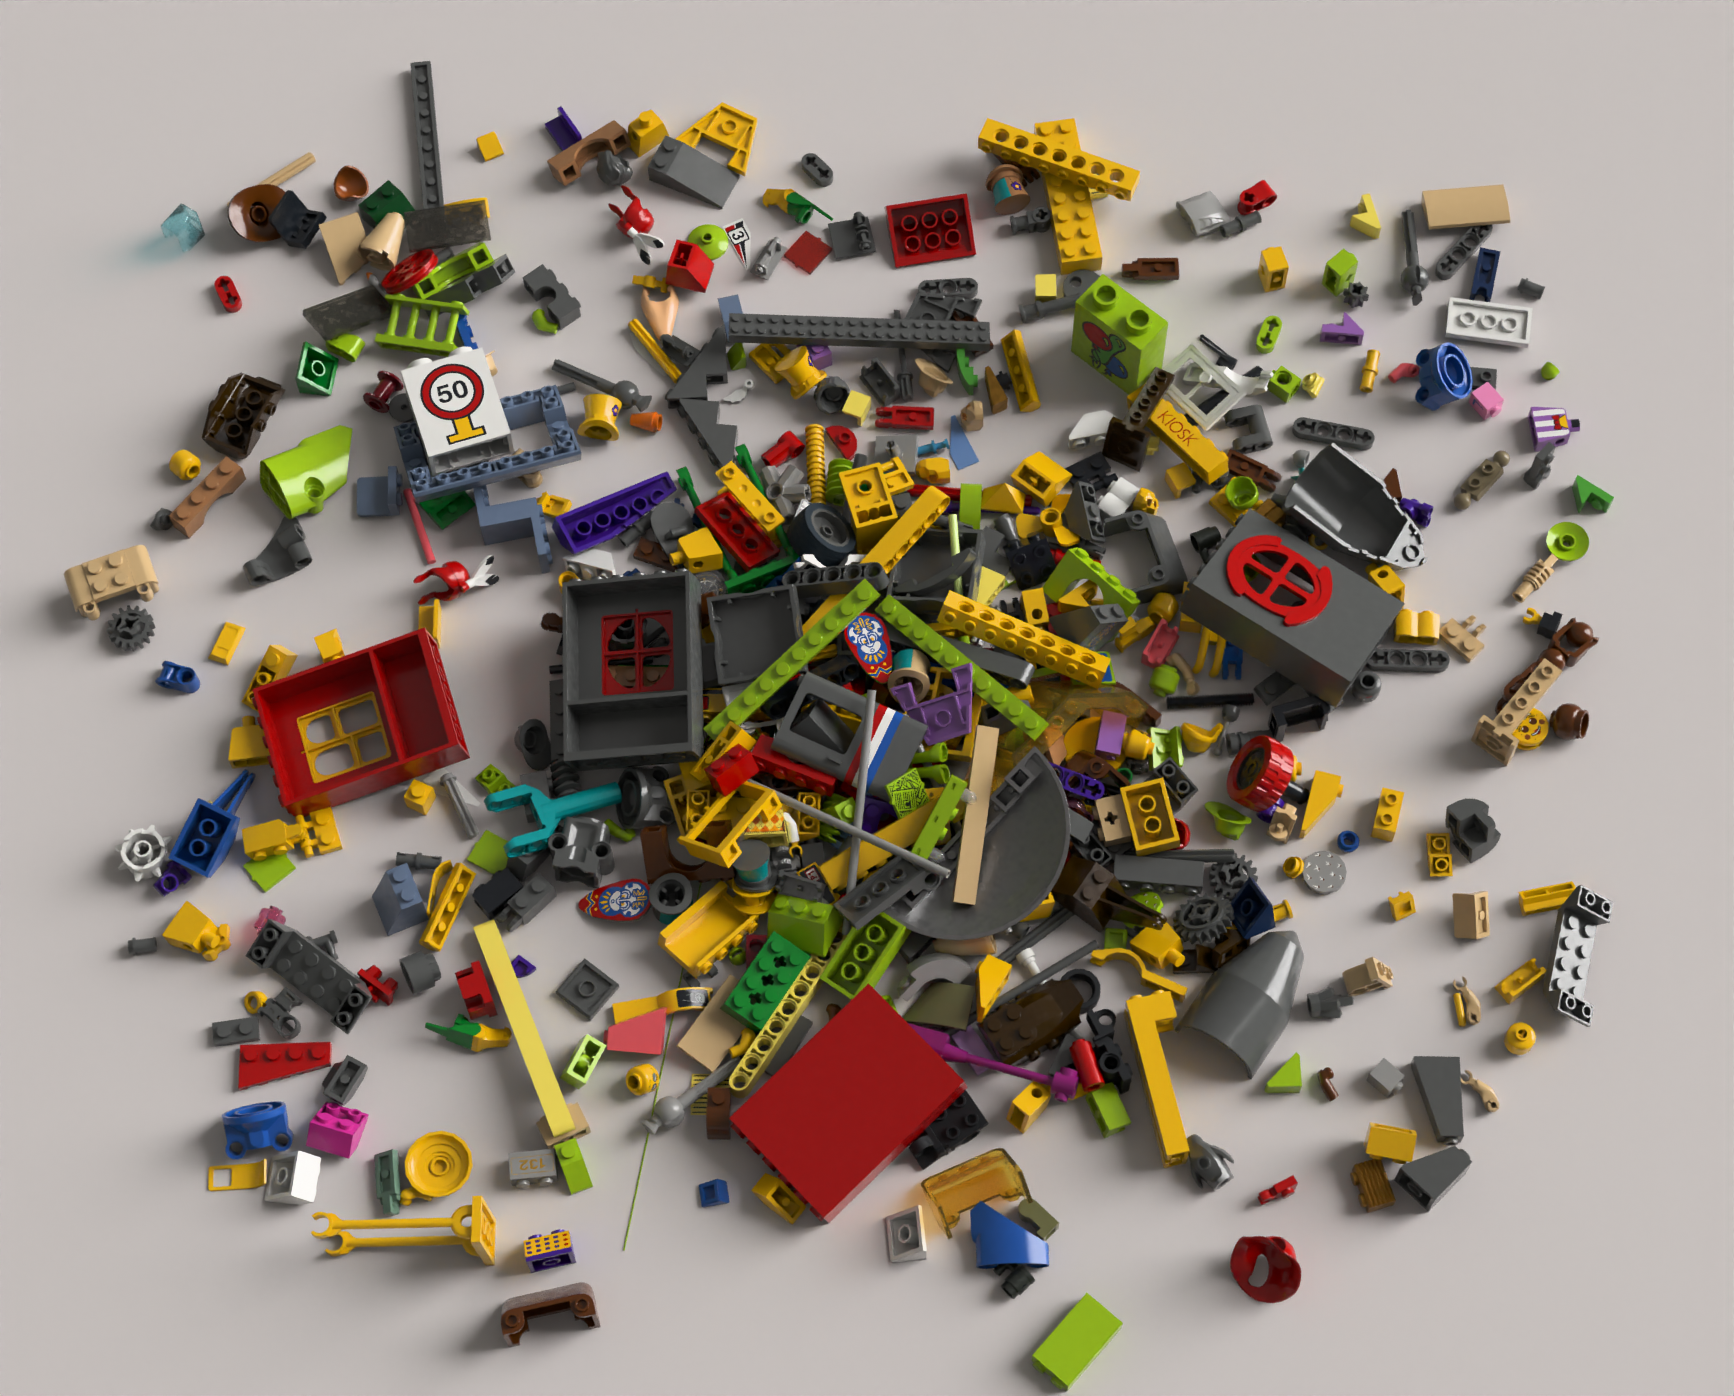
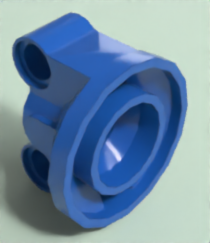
M1447 342L1429 350L1423 349L1418 353L1416 364L1421 367L1419 370L1421 387L1415 394V400L1431 411H1436L1442 405L1469 395L1473 383L1472 371L1467 358L1455 344Z
M271 1101L246 1105L227 1111L222 1115L227 1139L225 1152L231 1159L238 1160L242 1158L246 1150L259 1149L272 1145L275 1150L285 1151L292 1144L294 1135L288 1126V1115L284 1102ZM284 1134L288 1137L289 1141L281 1144L277 1141L276 1136ZM238 1142L242 1145L243 1150L235 1152L232 1150L231 1144Z

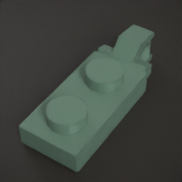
M391 1149L375 1154L374 1164L377 1199H380V1203L383 1205V1214L394 1216L399 1214L400 1203L398 1201L401 1199L398 1150Z

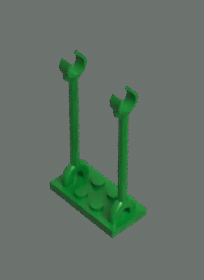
M742 444L735 447L738 453L736 458L741 468H745L752 484L769 501L752 466V460L746 445ZM685 466L676 470L679 475L677 479L682 490H686L695 509L701 505V502L693 488L694 485L690 473ZM700 520V522H701L703 528H704V527H707V526ZM782 525L778 526L775 532L785 550L786 558L771 561L768 565L760 568H753L748 573L737 576L736 572L732 569L719 540L711 532L723 552V570L727 577V581L724 582L726 594L752 593L764 589L776 576L782 575L797 560L799 556L793 550Z

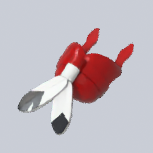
M621 185L624 194L633 200L632 203L628 206L625 213L616 205L609 203L608 206L620 217L616 227L625 236L633 239L641 260L645 264L650 265L652 257L647 246L662 248L664 242L660 238L648 234L654 225L652 214L648 209L642 208L640 199L628 187Z
M489 555L485 557L471 578L467 569L457 561L446 562L441 568H432L424 574L417 576L413 580L414 583H421L433 575L441 578L449 588L444 592L434 591L423 595L418 604H425L434 597L443 601H452L475 585L489 586L498 582L499 576L485 574L493 564L494 556Z

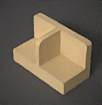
M1478 891L1470 894L1453 893L1454 936L1456 938L1468 939L1490 936L1488 891Z

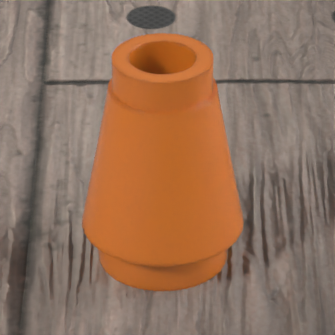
M657 412L631 414V426L650 432L660 431L662 428L663 418Z

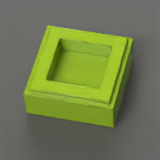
M1105 927L1104 949H1126L1127 929Z

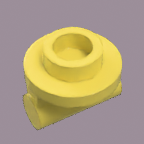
M1317 373L1308 374L1302 381V389L1307 391L1312 398H1317L1325 379Z
M1150 437L1146 455H1154V451H1159L1160 437Z

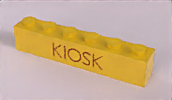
M1144 385L1127 396L1128 410L1133 405ZM1162 399L1146 427L1156 436L1160 437L1162 442L1210 485L1228 472L1229 459L1223 451H1219L1209 438L1206 439L1195 425L1192 426L1182 413H1178L1168 400Z

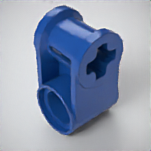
M170 661L162 663L163 669L161 674L155 680L159 686L186 693H194L199 689L200 680L192 668ZM188 678H192L191 681L185 682Z

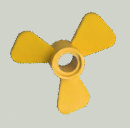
M1071 494L1056 495L1052 500L1051 507L1044 509L1040 517L1024 513L1018 514L1016 525L1019 538L1024 539L1027 538L1029 533L1035 531L1040 533L1043 531L1048 537H1056L1059 545L1063 547L1078 544L1080 542L1079 535L1063 527L1061 517Z

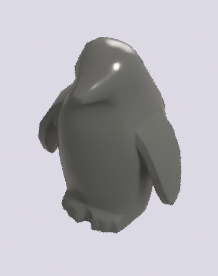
M1196 1134L1190 1135L1187 1138L1192 1176L1201 1189L1203 1188L1201 1178L1210 1187L1217 1190L1234 1177L1224 1160L1225 1158L1229 1162L1234 1163L1230 1154L1217 1146L1206 1143Z

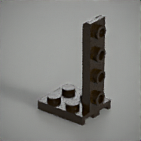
M1156 367L1124 419L1120 420L1114 416L1112 417L1102 450L1103 456L1140 472L1151 437V433L1143 429L1171 386L1175 377L1174 374Z

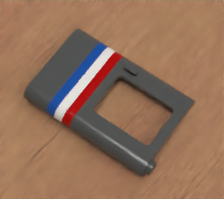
M807 671L805 675L801 674L796 686H799L773 740L771 749L857 788L866 697ZM807 694H811L861 717L862 721L845 754L833 751L790 730V726ZM875 702L866 792L890 802L884 786L907 772L929 726Z

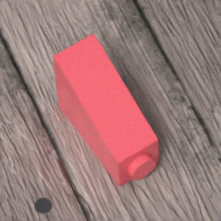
M661 1007L609 1026L608 1030L604 1031L603 1043L607 1044V1050L661 1055L664 1047L667 1007Z

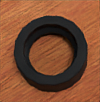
M1073 969L1065 973L1061 980H1084L1091 985L1092 996L1087 1002L1082 1004L1080 1014L1092 1010L1100 998V983L1097 977L1085 969Z

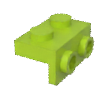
M1175 726L1170 730L1154 727L1147 729L1146 732L1152 736L1151 742L1155 743L1152 755H1148L1149 771H1153L1169 757L1182 768L1184 757L1182 755L1180 727Z

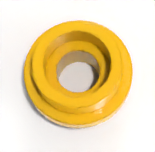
M1289 857L1283 864V871L1289 878H1296L1303 872L1304 862L1299 857Z

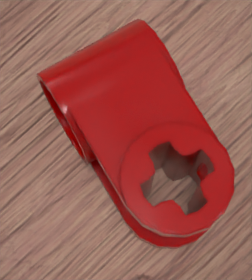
M1265 180L1259 181L1254 186L1241 192L1237 210L1243 216L1256 210L1259 211L1274 203L1277 199V194Z

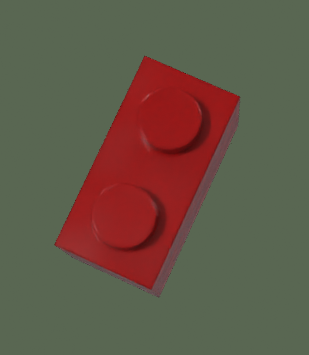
M739 743L704 769L713 788L724 797L728 796L760 771L751 752Z

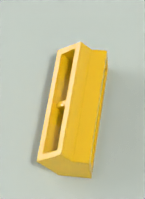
M1571 881L1518 892L1522 916L1559 909L1576 889L1574 883Z

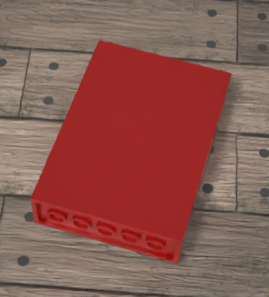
M868 983L729 1118L733 1122L730 1127L742 1139L745 1137L749 1139L746 1144L758 1156L761 1153L764 1155L762 1160L773 1172L778 1169L780 1172L778 1177L789 1189L792 1186L796 1188L793 1193L805 1205L808 1202L812 1205L809 1210L821 1222L825 1219L830 1223L968 1087L965 1081Z

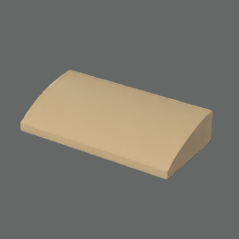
M1503 184L1422 191L1421 206L1429 230L1510 223L1509 206Z

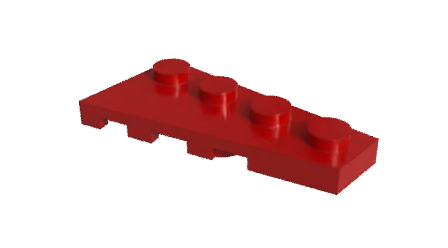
M331 1042L240 1045L238 1089L242 1091L251 1086L268 1084L269 1081L280 1078L281 1080L298 1073L304 1074L330 1067L332 1044Z

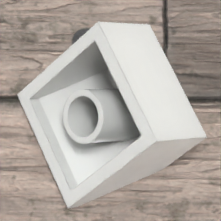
M302 1151L272 1156L264 1201L294 1205L313 1203L317 1192L316 1185L320 1173L321 1158Z

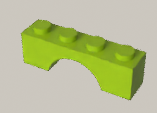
M479 242L435 266L425 278L412 286V289L417 299H426L441 291L443 287L454 280L477 271L494 260L485 243Z

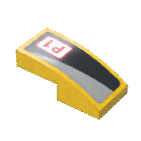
M816 862L796 872L798 876L827 885L822 903L833 905L838 901Z

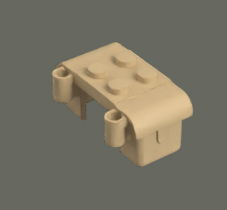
M136 545L74 566L64 572V578L75 611L78 612L79 610L81 616L88 617L90 620H96L100 616L101 611L97 604L98 602L136 589L144 602H149L153 599L154 593L159 591V583L147 548L144 545Z

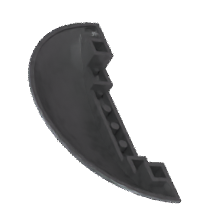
M1035 746L1004 778V782L990 796L975 905L952 902L961 828L931 860V862L951 870L949 877H942L940 885L932 891L923 889L918 894L913 895L910 890L883 911L884 913L904 925L907 929L925 936L944 940H970L990 936L1010 928L1030 915L1044 901L1056 884L1064 867L1070 842L1071 824L1069 807L1061 781L1046 757Z

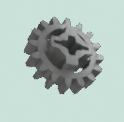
M127 605L126 611L119 608L120 614H112L114 621L108 620L110 627L107 628V632L110 635L111 642H114L117 648L122 646L124 651H127L128 647L135 651L136 646L143 649L142 643H150L148 637L155 635L152 629L156 627L154 622H152L151 614L148 615L145 608L141 611L137 605L134 610L131 609L130 605Z
M1235 853L1234 862L1213 863L1211 866L1213 871H1210L1209 878H1212L1210 886H1216L1214 893L1222 892L1224 898L1228 895L1230 896V901H1232L1249 877H1252L1257 882L1258 876L1254 875L1257 868H1251L1253 861L1249 860L1246 862L1245 855L1237 858V853ZM1237 871V877L1232 879V881L1230 882V877H1232Z

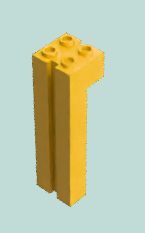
M1157 990L1152 992L1151 995L1144 997L1142 995H1134L1129 1000H1126V1009H1124L1123 1015L1163 1167L1168 1168L1186 1164L1190 1150L1159 1038V1033L1174 1030L1173 1018H1177L1171 992Z

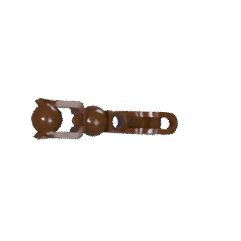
M1576 617L1571 618L1566 625L1552 636L1548 649L1541 652L1537 662H1534L1522 674L1517 675L1505 686L1502 698L1495 707L1496 714L1500 713L1502 706L1510 701L1544 658L1560 670H1563L1565 665L1573 667L1590 648L1598 643L1599 638L1593 637L1592 628L1584 622H1576ZM1566 636L1569 645L1578 650L1576 652H1566L1564 648L1559 646L1560 641Z

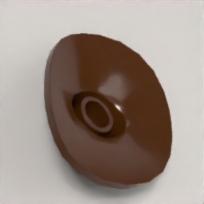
M261 184L241 190L231 199L227 209L231 227L239 236L253 242H267L281 238L268 219L285 194V191L271 184Z

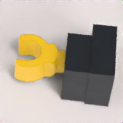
M1528 608L1527 614L1532 615V618L1523 617V623L1527 625L1538 624L1537 634L1551 640L1552 636L1557 632L1563 614L1554 611L1553 615L1544 612L1542 617L1535 609Z

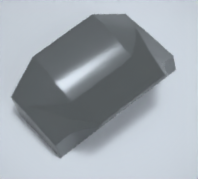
M347 1055L344 1061L333 1065L324 1079L322 1085L325 1091L323 1094L344 1106L352 1099L362 1083L368 1069L367 1065Z

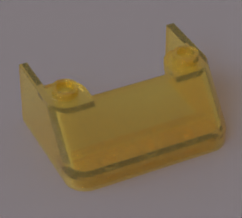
M1003 1148L992 1149L930 1176L921 1182L923 1193L933 1215L948 1239L952 1238L950 1229L957 1226V1223L960 1221L959 1214L974 1208L980 1201L985 1203L1000 1196L1003 1200L1012 1202L1023 1196L1029 1204L1033 1202L1022 1170Z

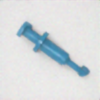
M945 439L939 443H934V440H931V444L918 447V455L930 452L937 454V449L945 447L950 449L948 440Z

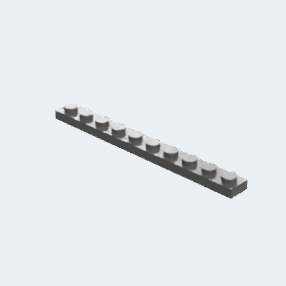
M431 62L410 63L426 238L447 236Z

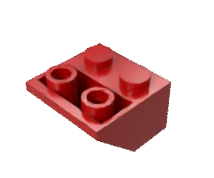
M676 240L667 265L665 284L705 293L714 269V263L697 244Z

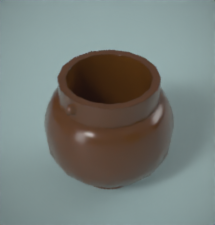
M1572 703L1562 704L1556 711H1552L1549 722L1550 727L1553 728L1555 735L1563 740L1583 739L1589 726V712L1582 710L1579 706Z

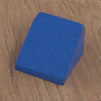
M715 1179L699 1184L702 1207L729 1203L726 1181Z

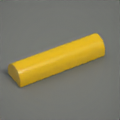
M1014 329L1001 339V344L1019 409L1022 412H1032L1040 408L1041 402L1021 332Z
M455 863L419 940V944L429 950L441 951L475 878L476 873L462 863Z

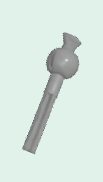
M740 1057L731 1059L678 1098L666 1096L659 1099L654 1107V1115L650 1119L641 1121L648 1133L655 1134L660 1126L673 1128L679 1125L685 1116L684 1109L706 1094L708 1087H715L731 1076L741 1061Z

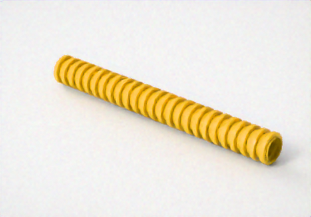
M810 424L805 427L807 484L810 486L812 494L811 501L809 502L827 505L825 498L824 428L819 424Z

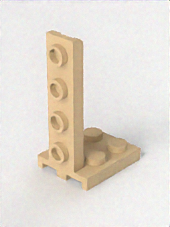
M1544 658L1493 721L1485 715L1479 719L1471 741L1507 766L1512 760L1520 741L1512 733L1559 678L1562 670Z

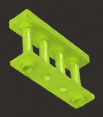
M400 293L393 295L385 294V299L393 306L387 331L384 334L376 333L375 342L381 348L448 357L451 351L458 348L453 339L459 314L469 316V311L462 302L451 301V303L405 297V295ZM401 306L412 308L407 332L403 337L396 336L395 334ZM420 309L431 310L426 336L423 337V340L414 337ZM439 313H451L445 340L436 342L434 335Z

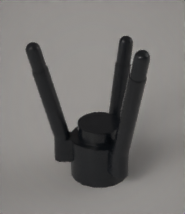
M1201 334L1199 340L1220 356L1216 364L1228 367L1232 371L1238 360L1228 355L1210 339Z

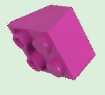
M325 1102L310 1121L306 1146L349 1159L358 1147L369 1114L363 1113L358 1109L340 1106L334 1102Z

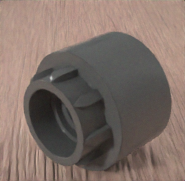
M418 951L399 959L403 975L413 995L435 987V981L441 978L437 961L430 952L423 954L422 951Z

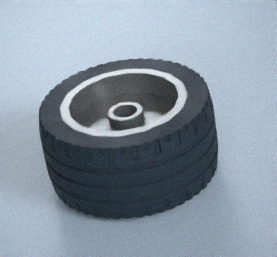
M812 503L804 508L795 517L788 529L789 542L797 555L801 558L803 554H813L817 561L826 567L838 566L852 552L856 544L854 530L846 518L831 506L822 503Z

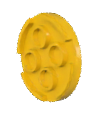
M1101 717L1082 719L1067 731L1063 740L1067 750V755L1064 758L1066 763L1077 752L1082 750L1094 754ZM1121 749L1120 756L1116 757L1115 761H1105L1118 770L1127 756H1125L1124 750Z

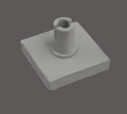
M918 435L876 436L874 463L880 462V464L889 462L891 458L898 456L908 474L916 476ZM891 469L883 473L887 474L895 470Z

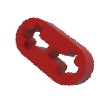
M228 276L217 278L214 285L224 309L229 313L238 312L242 308V301L232 279ZM222 284H226L228 291H224ZM232 297L235 304L231 305L228 298Z

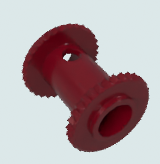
M380 371L377 374L380 381L373 393H365L363 399L373 410L387 413L390 409L387 404L388 399L394 390L401 391L404 386L402 381L388 371Z

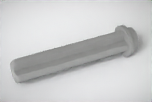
M452 773L444 774L440 777V785L445 787L467 837H476L479 832L455 782L457 777Z

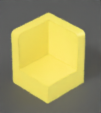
M1036 274L1035 301L1039 300L1043 303L1055 300L1056 274Z
M851 390L842 412L856 417L857 424L862 427L871 408V397Z

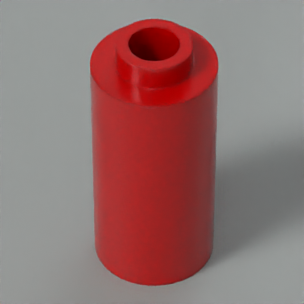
M1085 1039L1074 1041L1069 1051L1078 1072L1083 1091L1092 1092L1102 1088L1105 1082L1091 1042L1085 1041Z

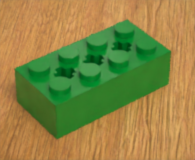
M773 931L720 1009L758 1034L811 956ZM776 961L781 963L779 968L775 966ZM764 979L769 981L767 986L762 984ZM752 997L757 1000V1003L754 1005L750 1003V998Z

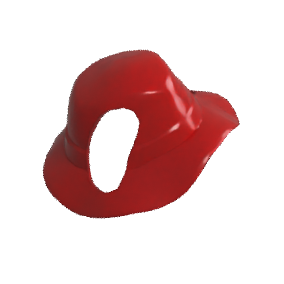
M1243 1236L1237 1241L1231 1255L1230 1268L1234 1279L1248 1296L1260 1302L1277 1303L1292 1297L1297 1292L1301 1282V1268L1296 1260L1295 1250L1287 1240L1278 1236ZM1262 1254L1268 1261L1269 1272L1265 1283L1260 1287L1252 1286L1248 1280L1254 1271L1258 1256Z

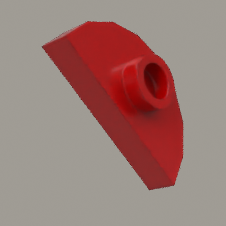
M843 426L825 428V432L842 456L851 461L857 451V439L854 433Z

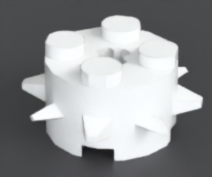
M151 825L147 830L143 828L137 830L130 829L129 834L124 838V843L115 847V850L121 853L123 859L118 870L128 869L134 875L136 882L155 876L161 877V873L167 868L166 865L172 861L168 858L170 853L166 846L172 837L162 838L155 831V825Z

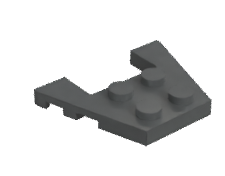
M917 293L905 319L950 321L954 311L975 319L982 300ZM921 349L938 366L949 373L956 354L947 350Z

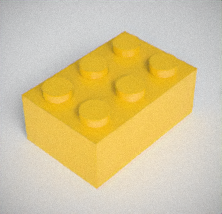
M1163 778L1120 788L1136 856H1145L1180 847V839Z

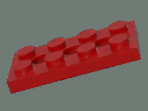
M729 491L695 508L694 513L746 572L779 556L780 549ZM719 514L727 515L729 518L724 519ZM732 529L740 530L742 534H737ZM746 544L753 545L755 549L748 548Z

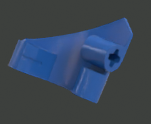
M982 1201L970 1211L971 1236L976 1244L977 1268L992 1269L996 1268L997 1264H1024L1031 1268L1049 1266V1245L1047 1242L1017 1225Z

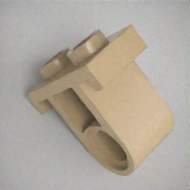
M1374 957L1365 959L1364 964L1347 969L1342 973L1348 995L1351 996L1361 995L1381 987L1383 989L1393 987L1391 968Z

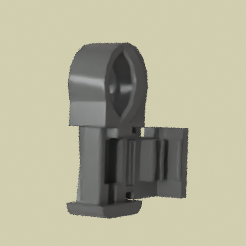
M285 987L275 998L276 1002L272 998H268L265 1001L267 1005L264 1008L261 1006L257 1012L261 1017L263 1015L268 1017L274 1023L272 1027L283 1038L293 1039L300 1033L301 1024L288 1012L291 1011L290 1009L293 1004L298 1002L302 1004L303 1001ZM294 1020L295 1028L291 1027L286 1021ZM282 1026H285L291 1033H282Z

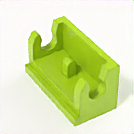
M1113 1082L1105 1084L1096 1091L1089 1092L1085 1097L1103 1138L1124 1131L1125 1127L1132 1123Z

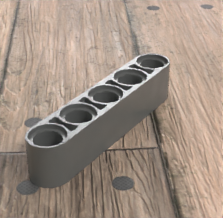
M870 562L792 570L784 574L782 583L783 585H795L799 599L848 594L863 579H866L879 591L887 587L889 578L880 563Z

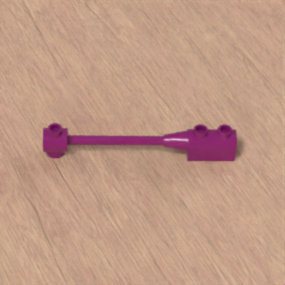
M908 1023L945 1062L970 1063L1051 1086L1050 1093L1055 1094L1054 1099L1060 1102L1067 1103L1068 1098L1074 1099L1079 1084L1078 1072L1076 1070L1060 1067V1071H1056L1054 1077L1000 1063L968 1054L967 1051L950 1045L951 1039L946 1033Z

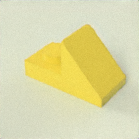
M1370 193L1361 196L1360 203L1358 204L1359 214L1351 216L1350 227L1373 239H1378L1381 226Z

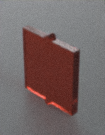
M805 231L784 254V257L795 264L796 268L799 267L811 275L831 253L832 248L822 242L821 238H817L808 231Z

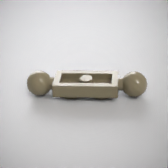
M1497 451L1493 456V462L1485 459L1460 487L1462 493L1454 498L1456 508L1460 510L1467 509L1471 504V498L1479 501L1503 475L1502 467L1507 466L1510 461V456L1506 451Z

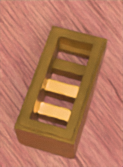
M987 366L985 367V383L991 412L994 415L1007 409L1008 398L992 369Z

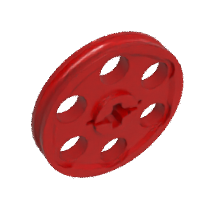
M431 249L421 250L410 255L385 275L381 282L382 287L385 288L387 294H397L407 290L420 282L435 268L438 263V257L434 255Z

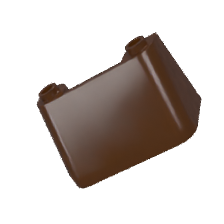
M579 1282L507 1299L501 1308V1327L508 1347L520 1345L522 1334L530 1331L528 1320L572 1310L575 1321H584L589 1329L601 1327L592 1287L585 1282Z

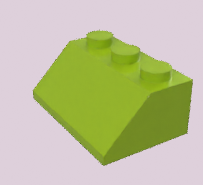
M778 893L768 911L767 938L775 931L805 953L825 957L843 919L833 905Z

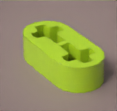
M1272 315L1264 320L1256 341V349L1259 352L1267 354L1273 351L1282 328V321L1279 317ZM1273 323L1275 324V327L1271 332L1269 331V327ZM1267 337L1269 338V342L1266 346H1264L1262 344L1264 343Z

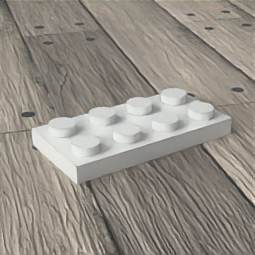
M1450 297L1445 337L1528 348L1533 308Z

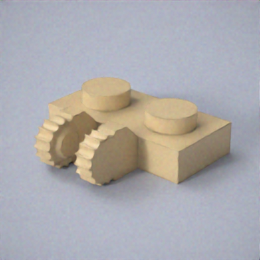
M1471 615L1462 626L1451 618L1439 630V638L1470 663L1484 649L1485 645L1477 638L1487 626L1481 624L1471 634L1467 629L1475 622L1476 617L1474 615Z

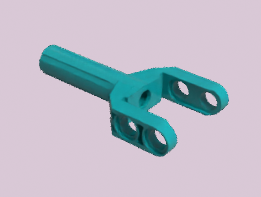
M612 782L552 800L540 790L523 784L492 793L484 799V803L488 811L496 813L530 803L529 807L539 830L513 837L504 845L503 848L507 857L515 858L546 849L548 847V839L554 834L560 820L621 803L622 793L619 785L616 782Z

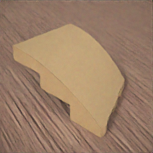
M358 212L319 224L340 286L345 283V280L350 275L356 274L364 264L369 262L368 259L363 261L357 254L359 245L366 238Z

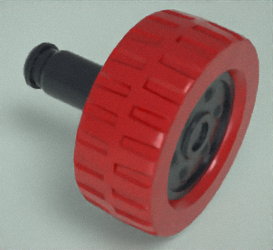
M1266 735L1252 738L1240 749L1231 764L1227 776V792L1229 797L1238 804L1256 812L1270 808L1282 795L1292 801H1297L1300 805L1305 804L1309 799L1310 792L1307 788H1303L1301 785L1290 780L1294 769L1292 751L1284 744Z

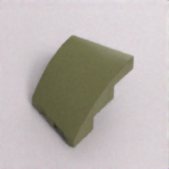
M931 983L903 1016V1019L907 1023L921 1027L922 1025L940 1029L946 1027L966 1032L976 987L957 983Z

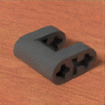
M1261 405L1232 409L1224 415L1227 427L1232 428L1248 424L1251 435L1238 437L1233 440L1232 445L1235 451L1247 454L1268 449L1273 445Z

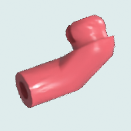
M1402 363L1388 375V378L1391 382L1396 383L1401 377L1417 376L1420 368L1415 364Z

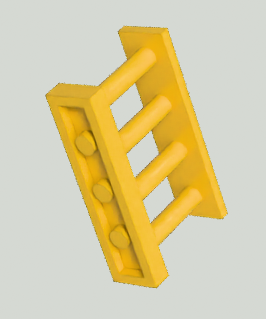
M730 461L715 472V475L725 485L717 492V496L729 491L778 548L781 547L782 544L775 529L784 523L785 519L742 471Z

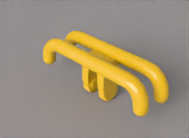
M1203 626L1197 659L1192 672L1194 674L1201 672L1208 645L1217 644L1213 665L1209 671V676L1215 678L1222 665L1226 640Z

